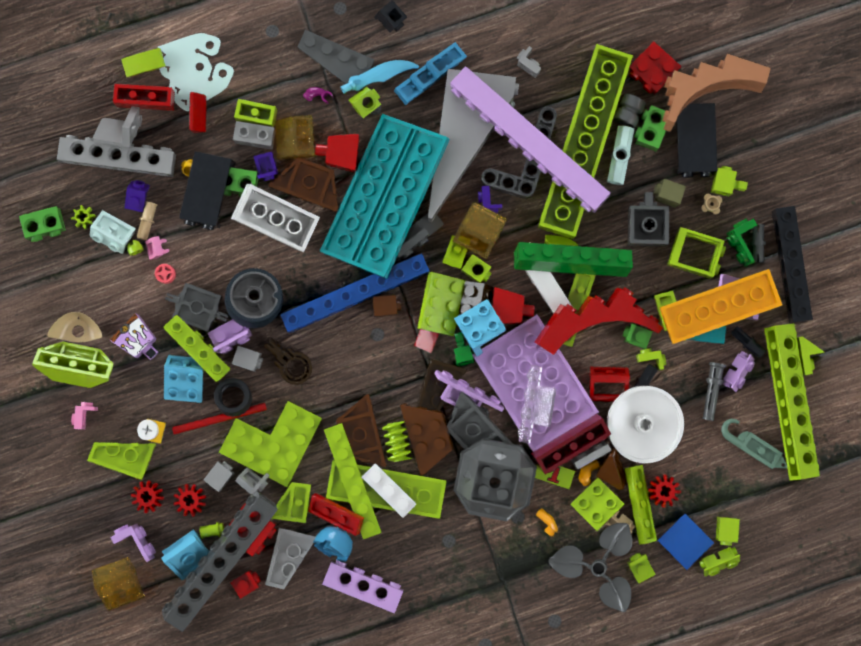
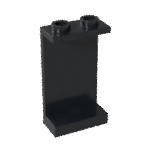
M715 103L689 104L677 117L679 169L676 171V174L682 175V178H692L693 175L699 174L703 178L712 177V174L717 172Z
M195 151L179 216L180 219L185 221L184 224L195 227L197 223L203 225L202 228L214 230V227L220 229L221 225L217 222L230 167L235 168V161Z

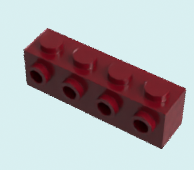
M595 414L531 454L540 470L546 475L555 471L560 465L570 462L580 453L588 451L593 445L604 441L611 435V432L603 418Z

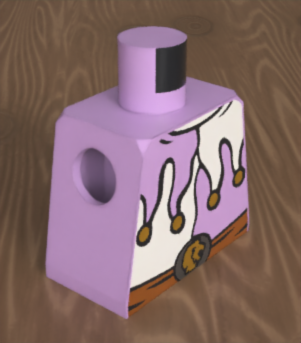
M136 313L110 339L111 342L135 358H139L144 354L149 360H152L158 354V351L152 346L156 341V337L143 319Z

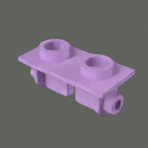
M743 351L740 354L738 353L732 363V366L737 368V370H728L723 379V385L728 388L731 386L734 392H737L738 388L741 389L745 383L746 374L751 372L755 365L754 357L751 354L748 356Z

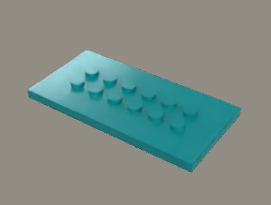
M382 114L320 252L387 279L450 139Z

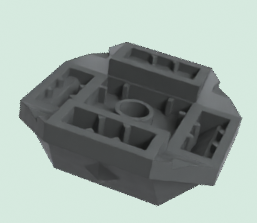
M483 438L461 451L454 491L468 514L508 521L530 504L537 466L521 445ZM497 477L500 479V483L494 485L490 482V479Z

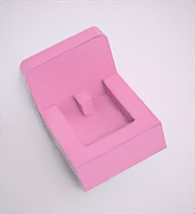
M81 402V406H75V414L73 413L71 418L74 429H85L87 410L98 411V407H93V403Z

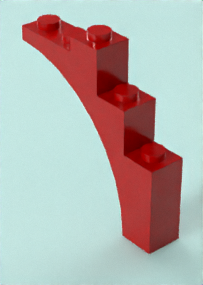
M624 287L623 289L616 288L605 305V301L600 297L595 296L593 298L588 296L577 313H575L577 310L569 304L566 306L560 304L534 343L554 355L562 344L574 334L602 322H633L658 334L663 327L658 324L660 321L652 315L646 316L643 314L644 309L636 304L634 305L637 300L632 296L634 293Z

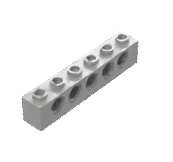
M66 135V138L60 137L57 160L61 163L167 177L174 176L176 154L172 152L171 148L160 147V150H156L150 145L134 147V144H131L130 147H120L97 143L93 141V138L85 137V140H79L77 136ZM83 146L82 154L76 155V148ZM102 149V155L95 157V150ZM116 151H121V157L114 160L113 154ZM136 153L140 154V160L132 162V156ZM159 156V162L152 165L150 163L151 158Z

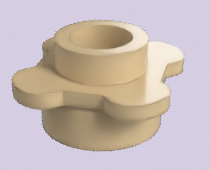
M706 194L704 196V205L701 207L702 211L713 212L715 215L718 214L722 198Z

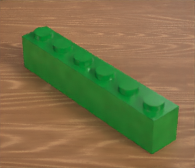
M519 242L514 251V269L627 277L633 268L632 250Z

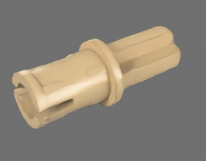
M145 202L142 218H139L141 222L137 238L141 240L148 239L151 225L154 224L153 218L157 204Z

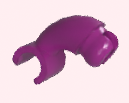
M311 87L303 94V97L308 101H312L313 97L321 96L325 104H329L325 100V96L330 95L334 98L331 92L319 87Z

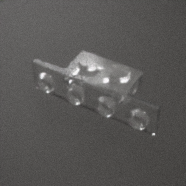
M531 365L527 374L528 386L524 392L525 405L521 411L522 424L518 430L519 442L530 443L533 425L551 427L556 389L539 386L542 367Z

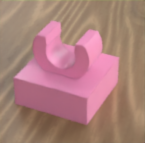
M159 236L145 241L149 260L157 259L169 252V249L164 250L161 244L167 242L166 239L160 240Z

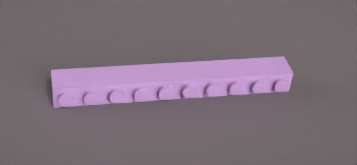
M466 66L451 81V92L456 97H462L466 100L465 104L474 111L476 109L481 113L479 116L486 123L491 122L495 126L494 130L501 136L506 135L509 138L508 142L517 149L519 147L524 151L522 154L529 161L534 160L538 164V169L544 174L548 172L553 177L551 180L559 187L563 185L567 189L566 193L571 198L580 200L582 202L580 205L587 212L591 210L595 213L610 196V192Z

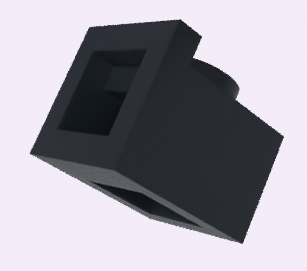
M391 0L374 18L378 19L391 33L393 30L399 31L405 25L403 21L407 16Z

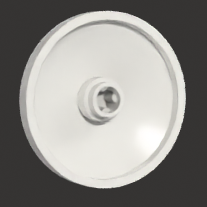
M653 386L633 387L619 395L611 405L606 422L611 432V435L608 437L613 447L622 456L638 463L660 461L670 455L681 441L684 431L682 410L677 401L662 389Z

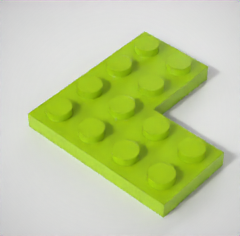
M287 401L271 435L236 418L218 453L262 475L268 473L270 475L268 478L288 487L322 418Z

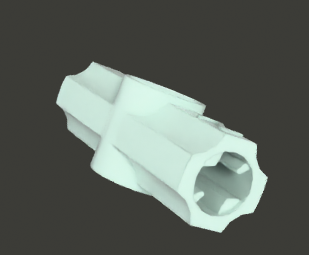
M618 126L607 179L608 183L624 185L634 128L628 126ZM622 151L625 154V159H618L616 152Z

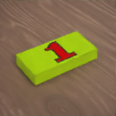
M536 464V479L570 489L575 471L559 466L555 471L545 475Z

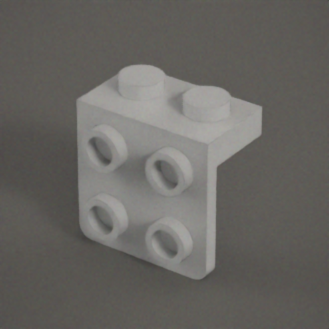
M132 106L125 121L102 118L93 136V141L101 144L130 147L142 124V115H139V107Z

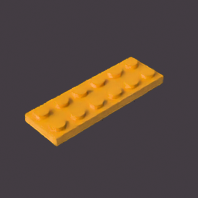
M767 269L662 306L659 309L671 342L675 344L782 306V302L771 272Z

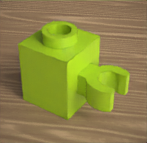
M721 166V168H717V172L714 174L711 193L729 197L732 195L733 189L743 192L747 190L748 182L735 180L737 172L732 171L731 167Z

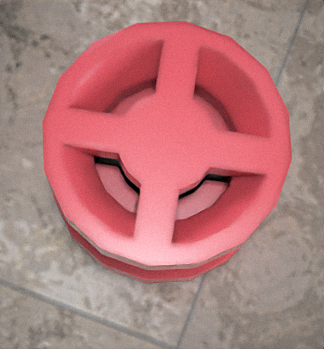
M161 264L155 270V277L161 283L169 284L175 280L176 272L170 265Z

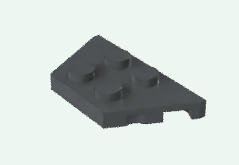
M461 391L447 423L449 433L464 449L469 448L483 438L512 444L469 395Z

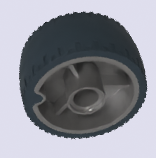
M249 268L237 273L230 280L225 292V305L230 317L237 324L246 328H261L270 324L278 316L283 303V293L278 280L271 273L258 268ZM253 293L257 294L259 296V299L255 301L251 300L249 298V295Z

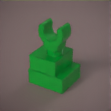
M462 332L454 334L457 348L454 349L457 367L474 363L470 345L465 346Z

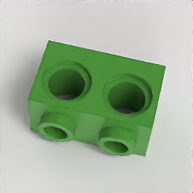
M652 105L649 110H644L641 118L644 121L642 127L638 126L634 135L637 138L635 144L657 152L666 130H663L665 122L662 121L665 110ZM657 115L660 118V123H653L651 116ZM644 133H651L653 140L647 141L644 138Z
M230 167L228 177L232 178L233 181L231 185L226 186L224 195L231 196V193L239 194L241 198L244 191L242 183L249 180L252 185L257 187L258 172Z
M57 206L19 216L24 237L27 240H31V242L43 240L42 237L47 235L56 237L61 235L62 231H66L61 209ZM55 218L56 225L49 227V220ZM33 223L38 225L35 232L30 231V226Z

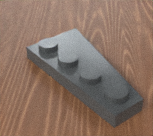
M307 30L304 31L298 44L299 50L323 66L344 84L348 83L350 77L370 70L375 62L374 59Z

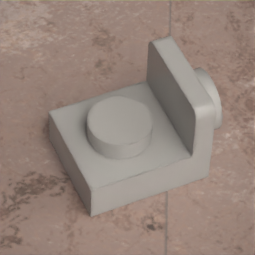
M529 46L527 50L522 49L519 53L517 66L536 78L541 71V67H539L540 64L532 58L529 60L527 58L532 51V48Z

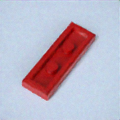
M317 493L312 495L308 512L354 536L360 534L364 517Z

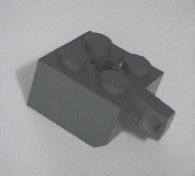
M645 192L644 202H639V206L628 207V246L666 247L669 244V206H657V202H653V192ZM647 222H650L649 225L652 224L649 230L644 227Z

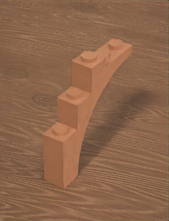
M727 54L724 61L720 60L718 67L701 62L698 69L694 68L691 76L674 70L672 77H667L664 86L667 88L665 96L669 97L667 106H670L669 111H665L662 119L665 122L663 130L671 132L682 110L692 101L705 94L726 89H742L762 93L767 84L771 68Z

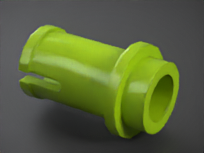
M216 522L213 525L200 526L201 538L217 535L221 537L222 531L225 528L224 524Z

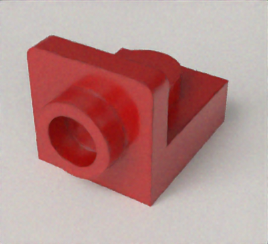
M249 570L230 583L241 599L261 586L259 584L261 579L256 572L252 573Z

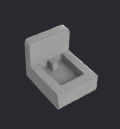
M247 467L235 481L251 495H254L256 491L262 492L267 486L266 480L270 475L266 473L260 478Z

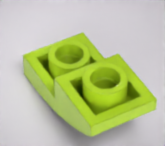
M161 48L121 59L126 77L129 78L166 67Z

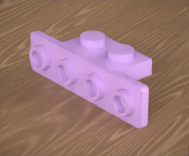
M435 371L437 379L448 384L441 395V399L455 406L462 391L468 394L479 407L483 402L501 412L504 410L501 400L496 396L491 395L489 397L485 395L482 389L478 387L474 389L466 381L452 378L453 376L447 371Z

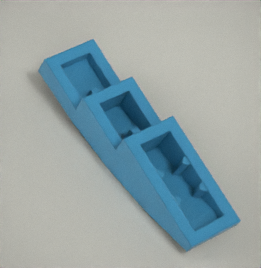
M456 42L430 59L426 65L413 73L409 79L397 86L394 92L407 105L444 77L448 69H454L466 59V54Z

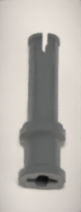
M709 362L710 372L709 377L706 378L708 389L702 419L714 421L719 387L723 384L722 376L726 364Z

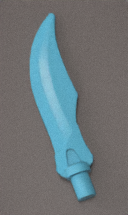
M405 60L384 62L363 74L350 77L348 83L341 86V90L343 93L350 90L360 91L371 83L385 82L404 71L418 69L419 65Z

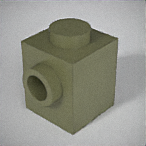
M663 179L654 188L653 194H656L654 200L676 208L681 204L686 186Z

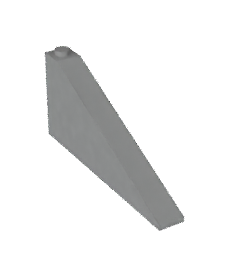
M448 69L439 134L448 137L450 141L433 176L428 213L429 222L434 220L495 127L491 122L486 123L479 116L481 113L476 109L474 111L465 104V99L462 97L458 98L451 92L450 83L461 70ZM473 72L509 105L513 102L514 95H518L519 84L516 83V77Z

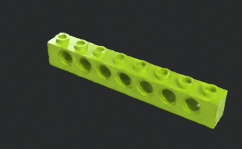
M795 324L764 328L789 480L820 476Z

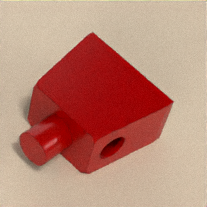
M359 134L328 136L327 145L316 144L315 155L326 156L325 163L327 166L355 173L357 170Z
M495 287L492 307L503 325L521 324L522 316L534 317L535 306L524 304L525 296Z

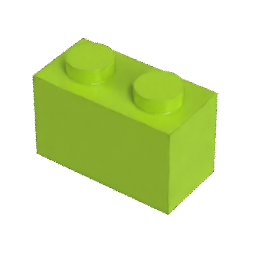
M238 99L234 118L239 122L274 127L277 108L276 106Z

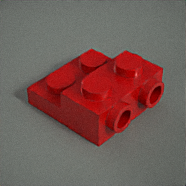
M653 41L630 65L628 71L630 77L635 81L639 80L648 93L656 95L665 85L667 77H672L674 70L678 71L682 66Z

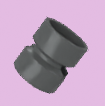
M624 94L620 102L621 108L617 109L613 119L623 126L635 129L639 121L638 115L643 113L646 102L634 95Z

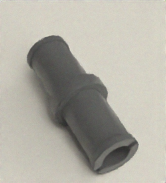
M759 224V232L758 225L753 227L751 246L752 256L755 260L754 263H757V255H759V263H764V246L766 245V241H764L765 224Z

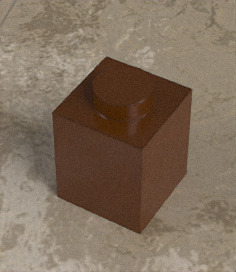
M396 295L373 297L374 317L397 316V311H401L400 299H396Z

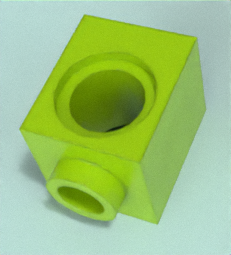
M367 86L349 99L353 108L362 118L381 105L378 100L380 98L379 94L375 89L371 90ZM370 97L369 104L364 106L363 99Z
M473 254L461 270V272L477 283L487 282L492 274L490 272L491 266ZM474 266H481L483 273L475 275L472 271Z
M717 517L715 540L721 541L720 545L732 546V542L738 543L740 519Z

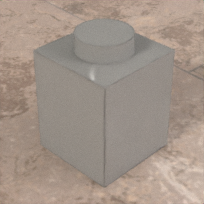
M238 346L232 364L256 372V369H260L263 358H261V353Z
M219 461L204 478V481L218 492H221L235 474L232 471L233 467L225 461L223 463Z

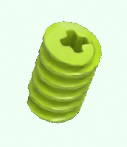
M405 421L389 423L382 428L384 431H388L384 438L390 439L385 443L386 446H391L387 453L393 454L388 458V461L397 462L412 459L406 456L411 453V450L405 449V447L410 445L409 442H404L408 435L402 434V432L407 430L406 427L401 426Z

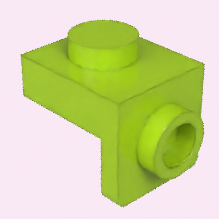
M651 348L640 350L641 354L636 355L637 363L656 360L658 371L664 370L666 358L665 354H661V350L652 352Z

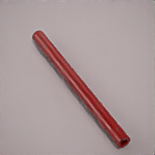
M265 403L250 406L240 416L231 417L220 414L172 427L174 435L265 411L267 407Z

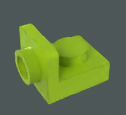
M636 553L630 557L631 561L627 562L638 584L656 575L646 554Z

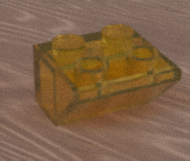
M312 115L292 116L275 121L277 159L316 157Z
M473 202L453 242L487 259L507 219Z
M129 557L92 570L94 588L108 611L145 598L138 575Z

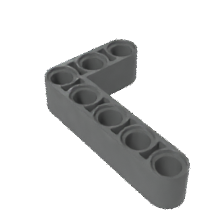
M544 107L539 114L536 128L539 131H545L547 138L550 140L557 113L552 107ZM550 113L553 119L546 121L542 115ZM526 158L521 177L495 169H486L482 173L481 183L483 186H489L492 190L528 199L535 192L541 171L534 160L529 161ZM534 167L537 174L529 175L526 169ZM487 174H492L495 177V181L488 183L484 177ZM511 180L513 187L505 188L503 181ZM529 185L531 192L525 194L522 192L521 187Z

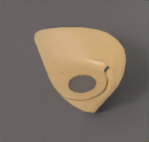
M70 312L60 317L51 326L47 336L80 343L102 338V332L98 325L86 314ZM77 325L84 328V334L81 337H75L72 334L73 328Z

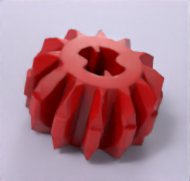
M663 475L661 481L660 477L656 476L657 484L650 481V485L654 486V489H647L648 492L654 493L649 496V499L656 498L654 501L655 505H658L661 501V507L663 508L666 507V501L669 506H673L671 499L679 500L674 495L675 493L681 494L680 490H675L680 484H672L674 477H670L667 481V475ZM662 486H664V488H668L666 496L664 494H660V492L662 491Z
M147 480L146 485L141 481L139 482L140 488L137 486L133 488L137 494H131V497H136L137 500L133 501L132 505L139 503L137 510L140 511L144 507V513H148L149 508L152 512H155V505L157 507L162 506L158 500H164V496H159L158 493H162L163 489L156 490L159 485L158 483H154L151 487V480ZM146 491L152 496V499L148 500L149 502L143 497L144 494H147Z
M185 484V491L180 487L178 491L181 495H174L175 498L179 499V501L174 502V505L180 504L181 507L177 509L178 512L185 509L184 516H188L190 511L193 517L196 515L195 510L199 513L202 512L199 505L206 506V503L201 502V499H205L207 496L199 495L203 489L200 488L196 491V484L192 485L191 490L189 484ZM192 495V499L195 501L188 505L186 497Z

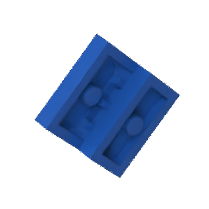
M686 514L658 540L686 570L714 544Z

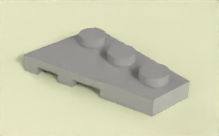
M279 528L265 585L285 589L311 548L316 536Z

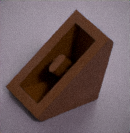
M612 447V451L608 453L600 465L596 476L615 488L623 490L627 481L619 453L615 447Z

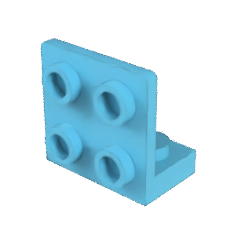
M484 300L454 318L476 357L483 353L481 349L483 344L506 331L505 326L488 300Z
M168 355L164 365L165 400L202 402L204 369L192 357Z

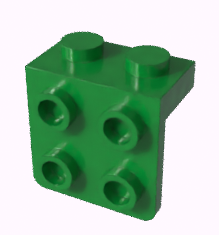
M747 218L733 225L734 229L726 233L728 235L726 238L727 242L732 248H735L737 252L736 258L744 266L755 262L741 236L742 233L757 226L754 219L748 221Z

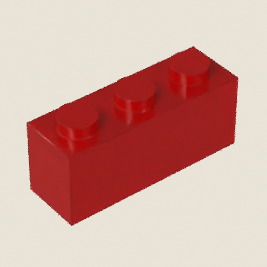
M114 84L113 103L118 108H131L135 106L139 107V109L174 111L175 91L172 87Z

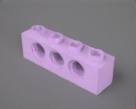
M339 560L330 563L322 585L395 613L403 593V589H400L401 585L392 581L389 584L382 581V577L374 574L371 577L365 575V571L357 567L350 569L346 567L347 563L340 562ZM341 574H350L351 581L343 583L340 579ZM361 580H366L369 583V588L365 591L361 590L358 586ZM380 587L387 590V595L383 598L378 597L376 594V590Z

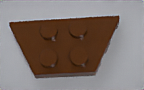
M298 157L268 185L269 188L333 212H338L335 173L332 169Z
M366 394L336 420V424H343L355 460L370 464L376 463L379 466L385 467L387 465L370 396Z
M403 403L400 405L419 472L422 476L453 450L452 441L442 411L428 410L424 407H413Z

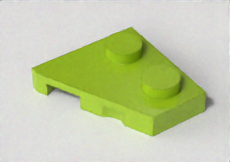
M292 482L276 505L278 510L271 519L306 523L311 484Z

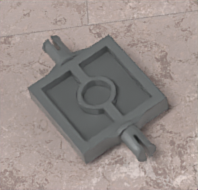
M185 283L183 291L179 296L169 292L166 294L169 297H165V300L176 303L173 317L178 315L188 325L209 332L215 319L224 322L228 320L226 318L229 315L219 312L221 295Z

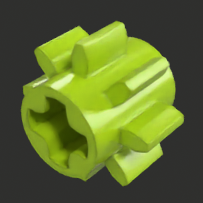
M80 205L79 210H73L75 217L71 219L77 221L75 226L80 227L82 224L83 228L87 230V225H92V220L96 217L95 214L90 213L92 208L88 207L85 210L84 206ZM83 213L87 215L84 221L80 219V217H83Z

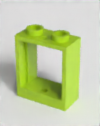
M680 227L677 230L667 266L711 279L714 275H718L720 270L718 261L725 253L726 246H723L724 240ZM685 237L715 246L708 271L678 262Z

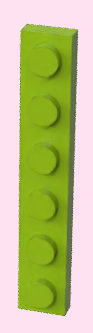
M343 424L324 429L354 513L364 517L360 530L362 538L366 539L382 533Z

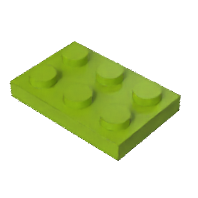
M434 272L428 273L418 329L454 336L457 324L454 318L459 314L465 280Z

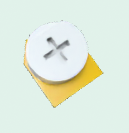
M151 419L143 420L137 428L138 436L143 440L161 444L166 423Z

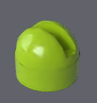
M133 240V244L129 242L127 245L130 256L144 251L142 244L137 240Z

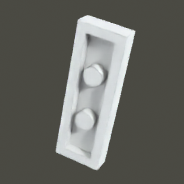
M376 463L362 476L402 518L416 505Z

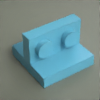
M193 529L163 550L164 556L161 558L181 580H184L191 571L194 572L200 559L210 551L204 546L198 533Z

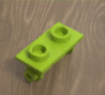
M728 547L719 551L720 559L718 560L715 554L702 558L699 564L702 569L705 568L704 576H715L722 569L736 567L740 562V555H737L736 548Z

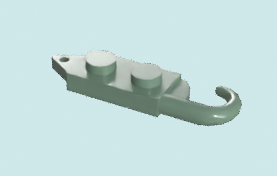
M731 418L723 423L721 432L726 440L770 469L787 468V464L782 456L783 453L753 433L745 431L739 434L738 437L729 433L728 426L731 423L739 424V420Z

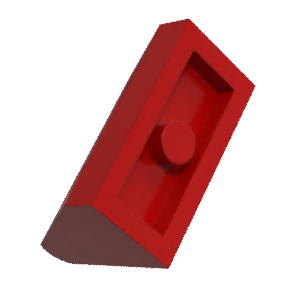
M590 366V399L592 401L614 402L621 394H594L595 382L624 383L625 392L629 389L630 382L628 367Z

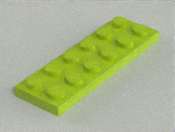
M333 460L326 498L350 503L337 465ZM358 465L361 477L371 467ZM382 469L416 503L408 513L440 519L447 480ZM363 479L372 507L395 511Z

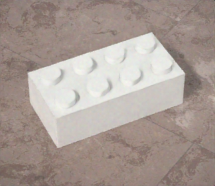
M252 184L246 185L231 219L301 252L305 251L320 218Z

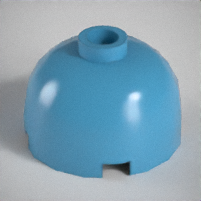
M325 527L317 534L313 541L315 543L314 546L328 557H331V555L337 556L336 560L340 562H346L352 551L353 542L351 537L347 534V531L339 527Z

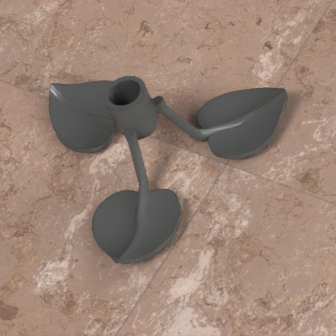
M616 523L610 525L601 533L599 543L601 547L608 550L602 559H596L592 565L583 562V553L579 548L572 545L562 547L549 559L551 567L562 576L576 578L582 574V565L591 569L594 576H602L607 579L608 582L602 584L599 592L602 602L608 607L623 613L628 609L631 601L630 584L621 576L611 580L605 574L607 571V563L605 561L610 552L615 556H623L630 551L632 535L629 524Z

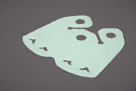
M198 33L158 46L166 54L164 57L165 65L170 66L169 72H167L165 67L159 70L164 77L170 80L169 87H172L175 91L174 101L187 112L190 105V92L206 95L207 101L226 89L233 76V67L225 63H218L213 72V80L209 81L208 77H210L212 66L208 57L195 52L196 49H200V51L208 55H216L221 41L215 36ZM212 41L214 47L207 49L206 42ZM197 63H202L204 65L202 71H198L196 69ZM222 69L227 71L226 77L223 78L219 76V71ZM175 87H177V88L180 89V91L178 92V94H177V90L175 89ZM181 100H187V105H185V102H182Z

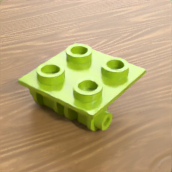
M597 478L570 505L598 531L625 504Z

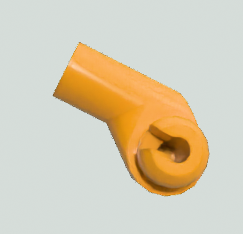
M597 460L580 468L578 479L583 486L590 485L591 472L600 467Z
M541 508L536 516L548 525L545 528V532L552 537L558 531L557 524L554 518Z

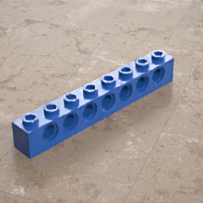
M421 253L394 265L387 279L375 274L370 275L280 315L287 332L290 334L422 277L430 271Z

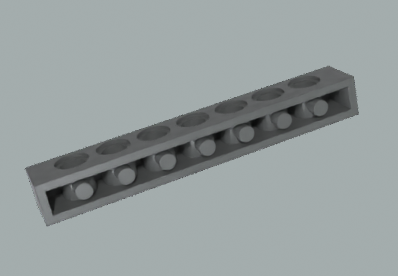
M258 491L248 497L245 507L235 514L231 525H227L224 528L220 539L213 542L210 552L200 559L194 572L191 571L187 576L186 583L176 590L172 601L164 605L162 615L166 622L181 632L186 629L277 512L278 508L274 502ZM252 512H259L256 517H249ZM240 527H247L244 532H237ZM229 542L235 543L231 548L226 547ZM216 558H223L220 563H214ZM205 573L211 574L208 578H202V575ZM194 588L199 589L197 593H190V591ZM180 604H187L183 609L178 608Z

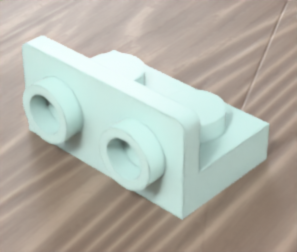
M102 210L90 227V237L94 241L108 246L112 251L123 254L125 246L134 235L136 228Z

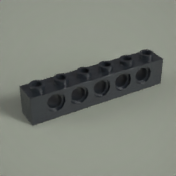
M795 206L776 208L771 212L789 324L813 320L796 209Z

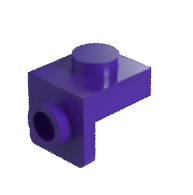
M273 151L253 156L258 179L263 178V181L275 179L274 175L278 174Z
M140 180L131 181L127 187L124 208L143 212L150 185Z
M482 186L481 192H478V203H482L483 212L487 211V214H498V211L502 210V204L491 205L489 186Z

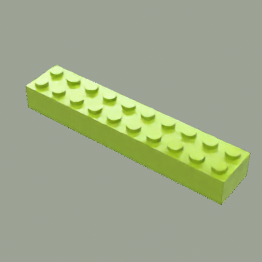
M598 44L595 46L562 149L565 154L593 178L599 165L633 55ZM552 181L538 228L574 239L584 212V208L580 205L582 202L577 198H571L566 193L567 189L563 185L559 187Z

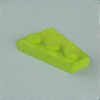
M94 442L87 461L143 481L156 443L121 444Z

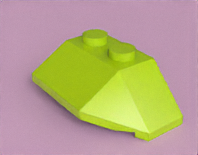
M59 342L45 348H38L32 366L52 381L92 388L109 381L114 363L109 360L101 349Z

